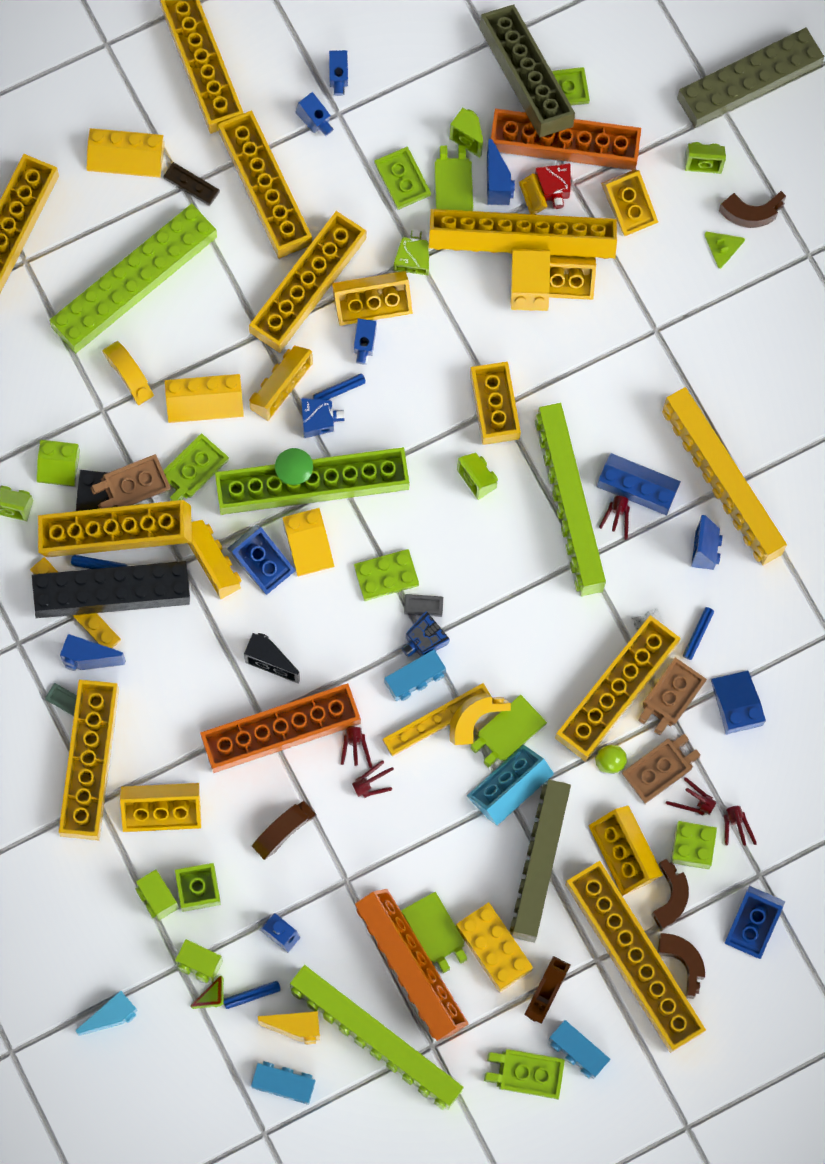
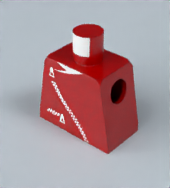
M571 164L536 168L535 174L537 175L545 200L552 201L554 209L563 208V199L570 197Z

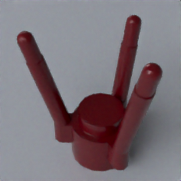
M615 496L613 502L609 503L608 510L599 528H603L612 511L615 513L612 532H615L619 515L625 513L624 539L627 540L630 510L628 506L629 499L623 496Z
M347 728L346 735L343 736L344 744L341 765H344L349 742V745L353 746L354 766H358L357 745L362 743L368 766L372 768L362 728Z
M382 760L361 777L355 779L352 786L357 796L363 795L365 799L371 795L392 791V787L373 791L368 790L372 789L370 786L371 782L393 771L394 767H390L367 780L366 777L384 764Z
M684 777V781L699 794L689 788H686L685 791L699 800L697 806L700 808L666 801L667 805L696 812L702 816L705 813L710 815L717 801L712 799L713 797L706 794L687 777Z
M741 806L727 808V815H724L725 845L729 844V822H731V825L737 824L743 846H746V840L741 825L742 822L753 844L757 845Z

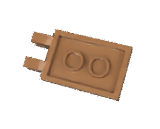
M156 454L104 474L103 478H101L102 482L92 485L90 488L93 495L104 490L107 492L109 500L98 505L99 509L134 505L171 489Z
M675 657L642 704L645 710L640 715L638 721L645 724L652 714L659 718L661 721L654 732L660 736L668 725L670 727L672 725L675 726L707 679Z
M685 733L675 741L669 738L622 772V775L644 804H647L689 773L693 767L691 764L701 757L697 749L686 757L679 749L689 742Z

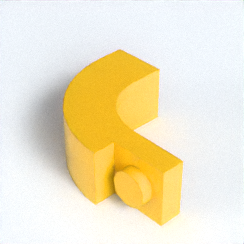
M118 340L102 350L110 366L116 370L124 381L137 405H141L154 396L139 366Z
M481 693L467 699L456 710L452 718L449 732L450 742L454 745L474 744L473 731L477 720L489 712L511 711V703L504 699V697H493L492 700V697L487 693Z

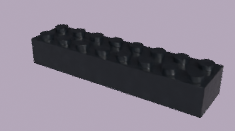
M186 561L32 574L35 619L190 605Z

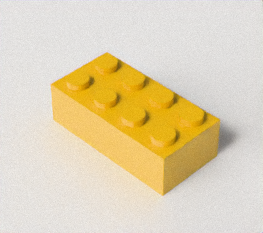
M508 361L471 367L470 378L482 445L520 440L521 431Z
M489 902L456 923V928L499 993L532 972L533 966Z

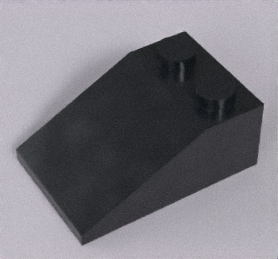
M80 470L76 511L99 509L98 505L109 500L106 490L93 495L90 489L92 485L102 482L101 478L107 472Z
M252 633L244 652L245 663L299 684L300 671L268 639L269 637L263 633Z

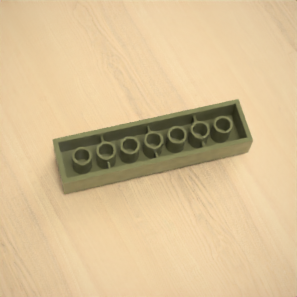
M515 5L481 14L479 29L539 138L573 127L575 112Z
M807 27L679 89L677 100L694 128H697L821 67L824 55Z
M548 779L547 785L543 784L539 799L543 800V802L538 804L535 818H538V822H534L531 833L534 841L530 840L527 850V856H530V859L525 861L522 873L526 877L521 879L518 893L521 894V898H517L514 913H517V916L512 918L509 930L513 932V938L533 943L537 939L571 784Z

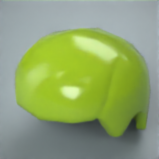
M606 745L598 750L595 756L596 766L603 773H618L624 769L627 763V754L620 746Z

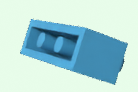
M435 649L385 677L384 683L396 702L400 699L404 701L411 696L412 692L416 690L419 692L425 689L429 682L441 680L445 676L446 667Z
M566 1020L562 1022L549 1038L551 1042L549 1045L557 1052L561 1050L566 1055L565 1059L573 1066L577 1064L581 1068L580 1072L588 1079L590 1077L595 1079L611 1060Z
M263 1061L262 1064H257L251 1088L309 1105L316 1080L312 1079L313 1075L301 1072V1075L293 1073V1069L282 1067L280 1070L274 1068V1064Z

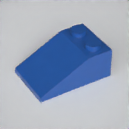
M488 139L487 205H510V199H514L515 180H511V172L492 139Z
M701 515L695 530L691 567L714 570L716 564L719 565L721 553L717 552L718 546L722 545L723 535H719L720 528L706 515Z
M254 525L227 548L238 564L266 595L296 571L262 527Z
M71 634L67 635L60 653L65 668L76 671V669L89 670L125 665L126 662L123 652Z
M748 670L711 679L726 735L761 727L765 724L766 719L761 701Z
M749 885L724 944L761 959L786 901Z

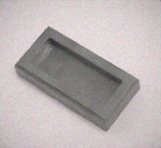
M405 594L404 614L423 615L427 611L430 616L442 617L444 597Z

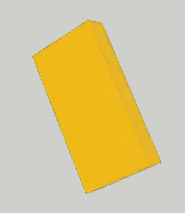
M532 173L519 181L530 214H537L548 207L536 174Z

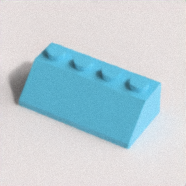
M523 744L474 788L467 797L487 819L498 825L529 796L533 795L540 786L546 783L554 773L543 757Z

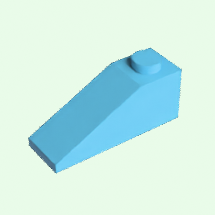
M120 991L75 1031L79 1036L122 1025L125 1022L130 1023L137 1016L135 1013L138 1010L124 993Z

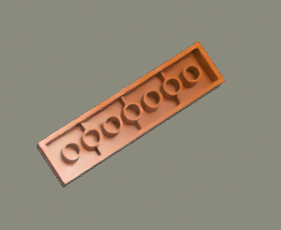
M495 108L491 139L500 153L634 170L638 161L642 128L574 119L573 127L539 138L526 112Z
M347 683L200 732L214 774L360 725L361 718Z
M388 889L373 891L355 903L358 915L366 922L368 932L375 937L378 942L377 947L387 957L389 967L396 972L398 982L408 992L409 1000L416 1005L419 1010V1017L429 1027L430 1035L439 1041L451 1037L469 1025Z

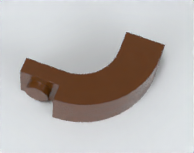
M780 191L766 204L751 206L744 203L733 193L720 204L719 212L727 220L738 226L747 228L762 227L776 219L778 211L785 205L786 195Z
M304 800L297 805H293L252 844L253 849L266 860L276 853L294 832L314 819L317 814Z
M667 858L659 863V867L669 883L671 890L670 899L664 906L656 909L651 914L660 931L667 929L679 919L686 908L689 898V886L684 872L676 875L677 869L673 862H669Z
M661 933L659 935L658 954L660 956L676 958L684 965L687 971L686 998L694 999L696 994L700 992V982H697V979L703 980L705 978V966L698 950L686 939L673 934Z
M555 956L552 957L524 1014L525 1016L529 1017L532 1021L543 1023L571 964Z

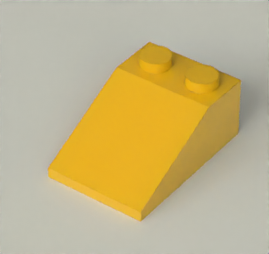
M634 169L601 183L607 201L624 236L659 223L640 170Z
M513 249L511 310L548 311L550 250Z
M320 508L282 517L298 577L335 567Z
M318 1011L258 1016L260 1026L299 1042H304L305 1045L316 1044V1040H320Z

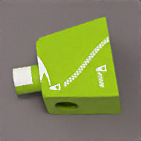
M411 230L410 238H402L394 260L393 271H406V273L429 276L428 241L421 240V231Z

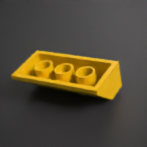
M90 128L87 145V171L161 178L165 146L164 135Z
M550 256L549 297L593 300L596 257Z
M406 271L332 283L339 326L355 324L358 318L378 320L413 314L409 279Z
M294 345L291 350L288 349L284 353L282 362L280 364L277 363L273 367L272 375L269 378L266 377L261 383V389L258 393L254 392L250 397L249 404L252 411L267 421L271 419L312 366L313 353L310 349Z
M240 374L164 380L168 423L244 417Z
M203 519L193 521L192 543H188L221 600L241 589L240 582L242 580L237 571L233 573L229 557L227 555L224 557L221 550H223V547L219 540H214L212 537L214 532L209 523L205 525Z
M199 783L121 786L120 804L123 832L201 829Z
M629 805L616 808L588 825L622 896L663 876Z

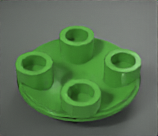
M290 448L280 453L277 457L275 471L282 483L298 485L310 479L313 471V462L309 454L304 450Z

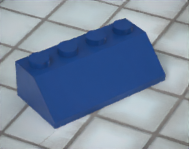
M611 453L600 475L597 488L617 496L626 497L629 501L667 516L681 481Z

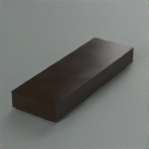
M175 162L171 164L163 175V179L208 206H211L220 193V189Z

